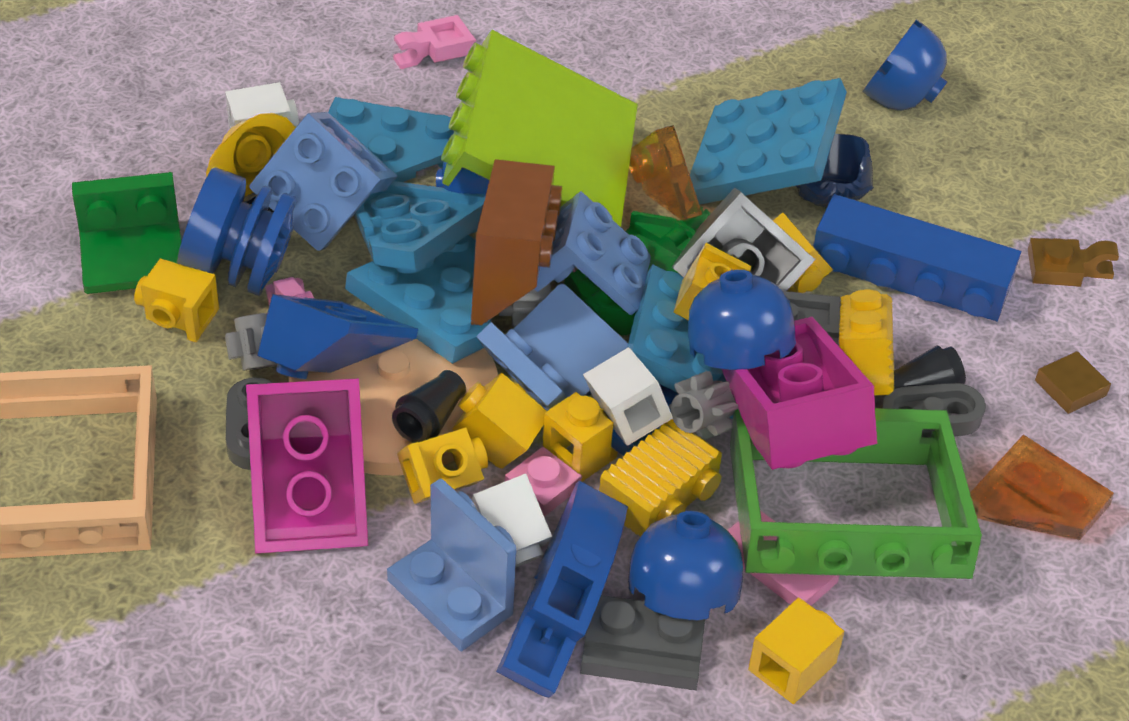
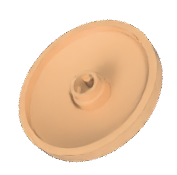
M370 310L372 313L383 316L376 310ZM415 339L334 372L309 371L307 379L289 377V382L359 378L364 473L399 476L404 474L397 452L413 443L402 437L392 422V413L395 410L398 398L436 378L444 370L453 371L463 379L466 385V393L478 381L484 386L498 376V372L493 358L485 348L452 364L418 339ZM461 399L456 404L438 436L453 432V426L464 412L458 407ZM444 452L442 455L443 466L455 460L451 452Z

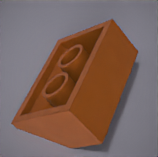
M494 160L476 233L471 325H483L537 287L540 267L550 268L553 241H555L557 220L560 215L562 186L553 185L555 166Z

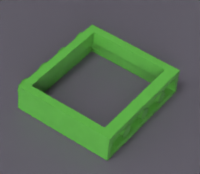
M875 408L877 444L858 448L855 452L848 455H830L806 461L927 465L942 527L762 522L753 460H764V458L754 446L739 409H736L732 420L730 455L745 573L973 579L982 534L947 410ZM923 429H935V431H932L931 438L921 437ZM763 536H777V540H764Z

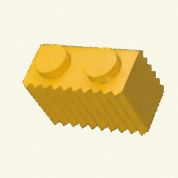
M870 289L858 290L851 295L840 297L839 347L874 385V395H890L894 391L892 298L888 294H881L876 290Z
M671 419L661 425L659 429H655L652 435L648 434L645 441L641 440L638 446H634L630 452H626L624 457L619 458L616 464H611L608 470H604L600 476L599 491L628 506L624 526L628 529L630 528L632 532L641 537L650 524L670 515H677L686 511V507L697 498L705 501L713 495L722 478L719 473L722 452L694 432L687 433L682 431L675 424L674 420Z

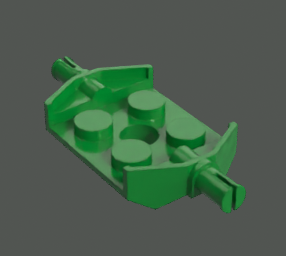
M699 206L685 219L677 220L672 217L633 211L630 217V227L625 232L636 236L646 246L651 256L648 271L653 264L665 271L678 273L672 268L673 264L700 225L710 215V212L707 209L703 211V207ZM579 269L575 272L572 271L565 278L564 284L617 334L621 336L631 334L635 313L629 315Z

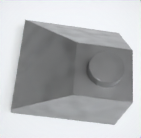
M734 188L700 225L672 268L684 278L705 243H708L750 265L752 275L765 278L775 283L782 291H787L815 259L742 192Z

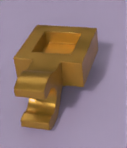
M1030 238L1028 246L1032 283L1081 287L1083 277L1113 279L1112 261H1118L1119 259L1117 243L1113 241H1098L1086 249H1080L1079 240Z

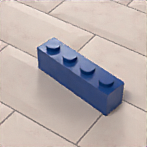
M833 194L816 229L813 244L814 248L831 266L832 272H840L871 282L880 287H888L919 297L924 301L939 303L967 312L972 316L983 317L996 322L999 320L1010 291L1022 252L1021 250Z

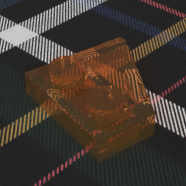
M674 125L655 130L632 147L630 171L634 180L637 183H641L642 189L648 197L682 221L702 215Z
M1024 434L970 492L978 519L1081 540L1108 509L1114 496V492Z

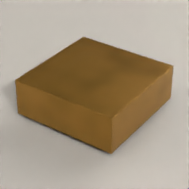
M1078 351L1039 368L1035 381L1068 414L1107 396L1111 383Z

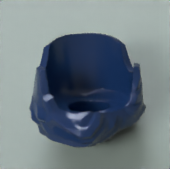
M835 134L821 181L796 185L798 195L805 201L825 208L828 207L833 194L856 201L862 199L874 188L873 166L867 141L856 135Z

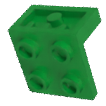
M173 172L72 182V196L80 237L82 281L86 294L136 289L139 280L143 276H148L159 259L177 263L181 246V234Z

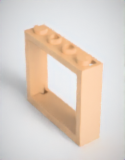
M152 365L0 373V419L137 412L133 499L0 507V559L151 550L157 396Z

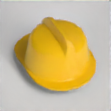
M275 113L258 114L232 126L224 135L222 143L210 157L206 177L212 168L217 167L246 178L245 197L254 193L250 189V184L296 127L286 117Z

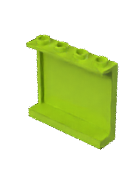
M491 30L481 45L475 42L471 46L463 63V68L468 70L458 87L456 98L461 100V103L455 109L448 127L454 131V134L449 138L441 156V161L447 163L442 183L449 186L462 167L490 180L495 159L555 166L553 185L562 186L561 207L582 191L593 202L603 205L609 211L613 221L621 227L638 104Z

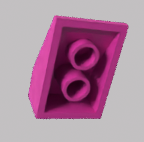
M813 317L794 321L796 345L785 357L780 359V353L777 350L774 353L764 355V366L739 370L722 369L726 381L730 384L729 388L736 404H738L739 412L750 438L772 470L796 468L806 461L830 455H848L855 452L858 448L877 444L874 385Z
M359 378L246 385L255 554L368 546Z

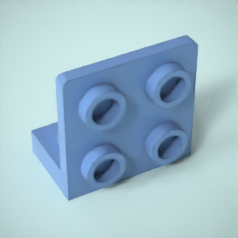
M328 112L308 113L252 181L250 189L257 195L264 186L271 187L272 196L269 207L273 211L283 193L295 196L293 229L313 248L321 251L326 249L370 194L386 191L398 176Z
M580 191L560 208L555 241H553L550 268L540 267L537 287L534 289L539 292L553 280L557 283L563 281L576 266L624 311L632 315L639 310L651 256L643 242L636 236L626 233L614 222L609 211L603 205L593 202Z
M559 284L514 329H510L506 334H503L491 322L476 336L488 354L547 411L575 392L581 396H589L591 391L583 374L627 349L628 343L565 284Z
M440 478L430 485L431 540L387 568V581L462 652L513 615L516 545L504 528L493 526L477 511L468 495L462 491L456 492Z

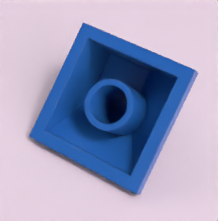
M272 294L257 356L277 363L276 372L280 374L307 379L309 371L331 373L415 340L418 328L341 301Z

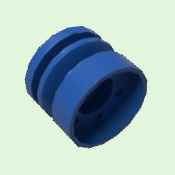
M214 167L206 177L192 209L179 249L177 264L213 274L222 259L231 261L228 272V285L235 288L239 284L246 267L250 268L252 272L247 292L260 296L267 282L274 273H277L287 250L294 228L293 211L296 197L283 193L274 212L267 211L272 196L271 187L264 186L257 194L252 205L244 202L246 178Z

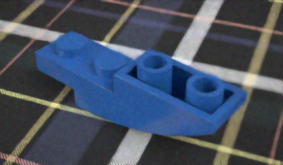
M580 480L575 484L534 576L537 581L496 670L497 673L541 696L549 698L555 694L577 641L585 636L601 597L620 542L628 506Z

